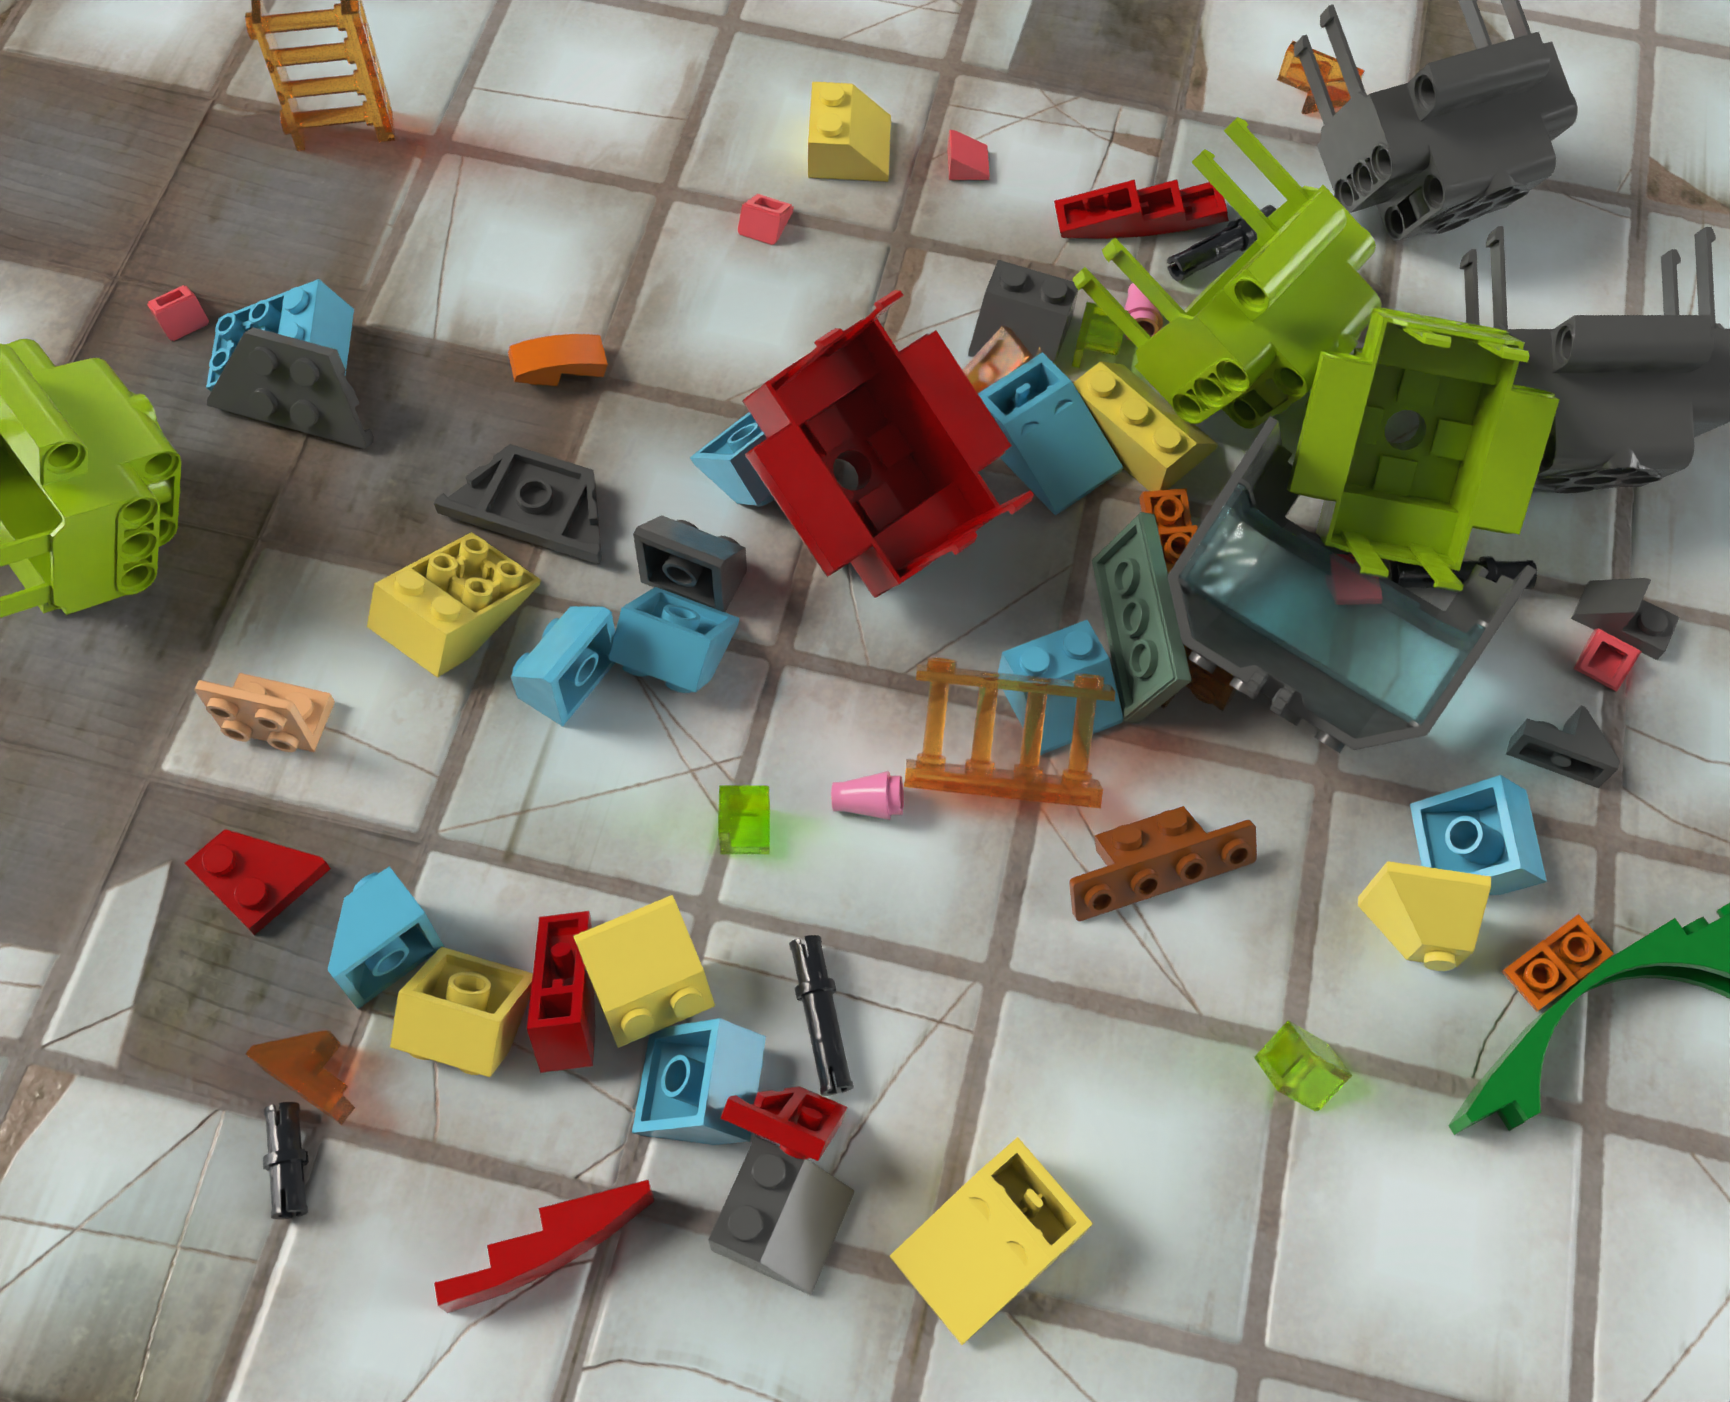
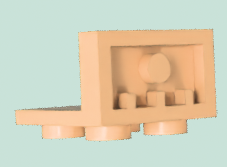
M243 673L238 674L233 687L199 680L194 689L206 706L207 712L213 716L224 735L242 742H247L250 738L267 741L272 747L285 752H295L297 748L315 752L335 703L332 695L327 692Z

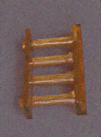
M251 0L252 12L245 13L247 31L251 40H258L282 107L280 109V121L285 135L291 134L297 151L305 150L304 128L366 122L367 126L374 125L379 142L395 141L393 110L362 0H341V3L334 4V9L274 15L267 14L263 0ZM338 27L339 31H346L348 37H344V42L279 49L274 33ZM347 60L349 64H356L357 69L353 70V74L290 81L285 66ZM357 92L358 96L365 95L366 100L362 102L363 105L300 111L296 99Z
M936 657L928 658L927 665L917 664L916 680L929 681L930 687L922 753L917 754L916 760L906 759L904 787L1101 809L1103 788L1099 780L1092 779V773L1088 772L1096 701H1115L1116 692L1111 685L1104 684L1103 676L1076 673L1074 681L961 669L956 668V660ZM950 684L979 687L971 758L966 759L965 765L946 763V757L942 756ZM999 689L1028 692L1020 762L1014 765V770L994 768L995 763L990 761ZM1048 694L1077 697L1068 769L1063 770L1062 776L1043 774V768L1039 766Z

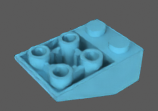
M317 279L219 317L215 327L216 333L212 356L209 362L210 368L206 388L212 391L241 337L253 327L336 349L346 370L354 308L321 280Z
M1043 352L978 393L1012 445L1000 457L1001 460L1055 516L1122 471V464L1074 384Z

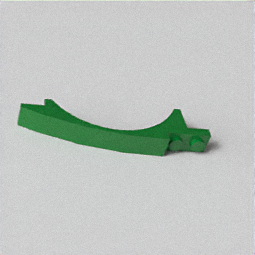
M1730 903L1716 911L1720 919L1710 924L1704 916L1683 928L1676 918L1670 920L1610 957L1581 979L1525 1027L1473 1088L1448 1125L1453 1134L1455 1135L1495 1113H1498L1509 1131L1541 1113L1540 1082L1548 1043L1563 1014L1579 996L1590 990L1621 980L1657 978L1700 986L1730 999Z

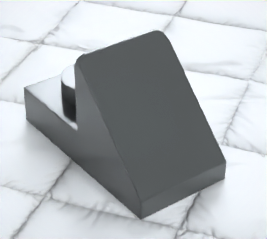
M1632 578L1589 581L1571 619L1593 630L1599 628L1642 651L1641 653L1658 660L1666 651L1680 617L1643 600L1651 582L1650 579Z
M1582 705L1566 721L1562 731L1558 730L1551 723L1534 721L1527 718L1510 738L1506 755L1599 788L1618 770L1620 764L1619 758L1591 714Z

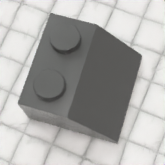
M998 260L984 294L968 356L1016 370L1043 352L1055 364L1075 309L1078 289L1074 282Z
M662 515L636 528L633 537L641 583L651 587H658L726 612L747 572L745 547L740 546L737 541L730 537H717L701 531L694 524L686 520L675 521Z
M755 1136L708 1239L711 1251L811 1296L855 1191L810 1160L794 1158L783 1152L780 1146Z

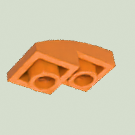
M563 334L545 336L511 345L508 350L514 382L558 386L561 373L577 376L604 377L608 366L600 335Z
M1187 488L1143 491L1139 497L1141 512L1155 514L1168 574L1198 529L1197 525H1192ZM1203 564L1200 566L1198 571L1203 570Z
M1578 914L1501 972L1532 1008L1538 1012L1614 953Z

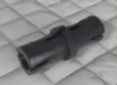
M296 1102L279 1103V1111H276L274 1104L263 1109L266 1118L268 1154L263 1157V1169L268 1171L270 1175L272 1219L293 1218L292 1212H296L298 1217L308 1213L303 1166H306L309 1160L308 1151L302 1149L299 1117L300 1104Z

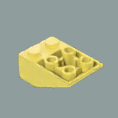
M471 532L374 583L367 627L438 678L468 660L540 585L541 579Z
M1017 1137L969 1179L889 1257L962 1346L1077 1242L1093 1223Z

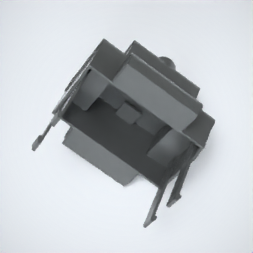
M1458 0L1476 50L1430 62L1408 83L1373 92L1369 95L1365 92L1334 4L1329 5L1320 15L1321 28L1325 27L1351 97L1337 113H1335L1307 34L1302 35L1295 43L1294 55L1300 58L1324 124L1321 128L1320 143L1317 144L1331 182L1334 197L1349 213L1376 205L1385 230L1394 241L1403 240L1422 233L1436 232V234H1441L1458 228L1485 214L1508 207L1552 175L1556 167V156L1551 141L1575 123L1578 107L1576 99L1570 91L1553 42L1543 43L1539 32L1531 33L1519 0H1501L1514 39L1493 45L1478 8L1477 0Z
M1498 226L1488 235L1486 248H1490L1493 328L1508 331L1509 335L1525 342L1523 350H1527L1530 356L1528 363L1519 361L1513 384L1554 393V397L1560 399L1534 488L1554 490L1555 493L1568 494L1617 487H1642L1649 483L1660 481L1662 478L1689 466L1694 454L1695 437L1730 421V329H1725L1720 323L1715 321L1711 243L1716 240V235L1712 227H1705L1694 234L1698 315H1679L1677 264L1681 263V257L1677 249H1671L1661 256L1664 315H1574L1554 329H1508L1503 226ZM1471 249L1462 257L1460 269H1464L1466 323L1480 325L1476 249Z

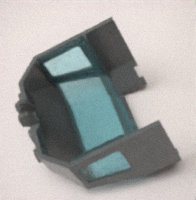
M1269 416L1167 576L1182 644L1192 650L1187 659L1212 674L1217 666L1234 676L1229 685L1255 700L1259 692L1272 699L1271 711L1295 726H1298L1301 719L1306 720L1319 729L1314 737L1341 753L1345 745L1352 750H1359L1426 736L1537 570L1527 565L1514 580L1501 575L1497 583L1485 578L1489 571L1476 564L1464 582L1463 590L1457 593L1446 611L1437 608L1388 578L1378 577L1379 579L1374 576L1360 574L1361 567L1357 561L1352 564L1337 555L1348 554L1338 548L1325 546L1321 538L1286 518L1300 495L1287 490L1293 466L1288 460L1293 453L1282 446L1279 421Z

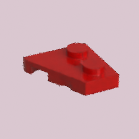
M224 829L185 862V865L254 936L331 869L320 856Z
M797 1086L784 1088L783 1091L769 1090L758 1092L753 1104L745 1102L737 1095L730 1096L727 1099L720 1119L780 1144L781 1150L794 1158L804 1160L812 1158L819 1161L840 1128L848 1107Z

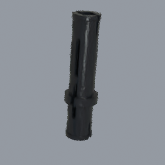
M1267 205L1260 211L1268 217L1276 208L1272 205ZM1238 217L1230 221L1227 228L1209 236L1182 252L1168 257L1167 263L1172 264L1167 266L1168 271L1173 279L1180 282L1233 252L1247 250L1257 240V233L1244 219Z
M1482 556L1478 561H1462L1460 571L1451 569L1460 582L1464 584L1476 564L1488 570L1489 572L1485 578L1497 583L1501 575L1514 580L1527 565L1536 570L1537 567L1533 560L1495 561L1492 556ZM1394 561L1392 564L1391 580L1404 588H1434L1435 582L1423 566ZM1537 571L1525 589L1534 588L1537 580Z
M819 935L805 936L809 956H807L806 946L801 943L800 938L794 939L789 943L799 983L795 987V994L797 1000L803 1002L820 1083V1094L822 1096L836 1095L837 1090L833 1073L837 1088H841L842 1093L853 1089L854 1086L850 1078L832 994L836 992L834 980L828 978L821 945L822 939Z

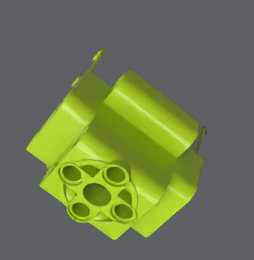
M1239 117L1224 132L1287 201L1266 217L1213 160L1215 157L1213 153L1204 149L1192 161V164L1257 233V240L1232 266L1212 281L1183 310L1118 239L1114 237L1102 249L1105 259L1108 262L1112 260L1169 321L1167 325L1152 337L1086 267L1076 274L1072 280L1078 290L1082 288L1138 347L1136 350L1138 363L1134 367L1172 406L1175 413L1182 420L1190 424H1199L1222 409L1237 425L1252 429L1268 420L1269 416L1273 417L1285 411L1312 388L1321 350L1350 354L1358 345L1357 340L1361 332L1369 325L1373 307H1381L1382 304L1377 293L1357 272L1375 252L1376 244L1370 232L1354 219L1324 185L1320 188L1301 187L1247 128L1249 124Z
M1373 307L1363 348H1355L1353 355L1321 350L1287 490L1298 495L1324 500L1316 533L1320 536L1325 546L1335 547L1352 553L1361 567L1360 574L1387 578L1389 570L1380 559L1382 558L1423 566L1434 580V588L1461 592L1464 585L1451 569L1460 571L1472 528L1520 535L1560 400L1554 397V393L1513 384L1519 361L1528 363L1530 357L1529 352L1523 350L1525 342L1509 335L1508 331ZM1402 410L1416 412L1419 418V427L1416 434L1410 440L1403 443L1387 441L1385 426L1388 419Z
M18 339L8 344L0 343V567L9 565L25 587L24 590L0 597V618L36 606L40 608L43 614L56 609H62L68 615L125 595H133L144 591L156 579L159 547L169 542L178 529L181 457L164 436L149 399L144 394H135L129 391L104 359L89 358L55 366L40 345L31 339Z

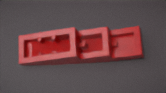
M1134 179L1054 201L1061 238L1110 239L1114 237H1144L1187 231L1229 221L1225 199L1210 182L1180 190L1178 180H1173L1137 190Z
M649 1180L539 1208L542 1231L487 1245L491 1268L435 1282L437 1305L445 1312L450 1313L507 1294L560 1269L611 1237L652 1204L655 1200Z

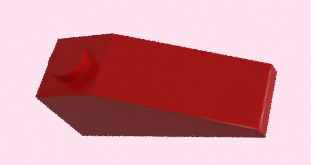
M589 911L539 917L527 1031L540 1073L593 1066L596 1029L594 989L573 937L592 928Z

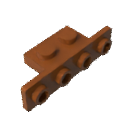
M1182 806L1094 835L1096 851L1107 866L1070 879L1072 914L1077 921H1083L1252 864L1257 860L1256 826L1251 820H1245L1206 833L1188 810Z

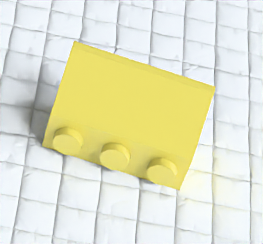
M1100 361L1073 382L1122 464L1123 469L1148 491L1168 490L1217 449L1218 444L1195 424L1182 420L1163 397L1123 364Z

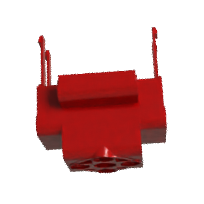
M894 290L875 302L874 306L876 309L866 318L858 321L848 329L843 331L841 328H835L814 342L817 347L813 351L785 368L742 400L767 438L745 454L746 458L825 575L828 577L848 563H851L874 598L900 585L940 556L951 551L954 555H957L976 541L978 535L975 531L1002 513L1009 511L1011 515L1031 502L1034 497L1030 490L999 505L978 473L1005 454V451L1012 445L937 330L931 334H925L901 351H898L877 319L904 296L901 290ZM835 459L849 462L855 468L858 475L856 490H848L837 482L833 471Z

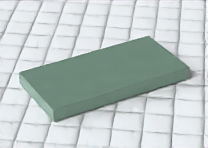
M1140 512L1092 559L1123 718L1125 722L1140 723L1192 681L1167 577L1168 572L1155 514Z

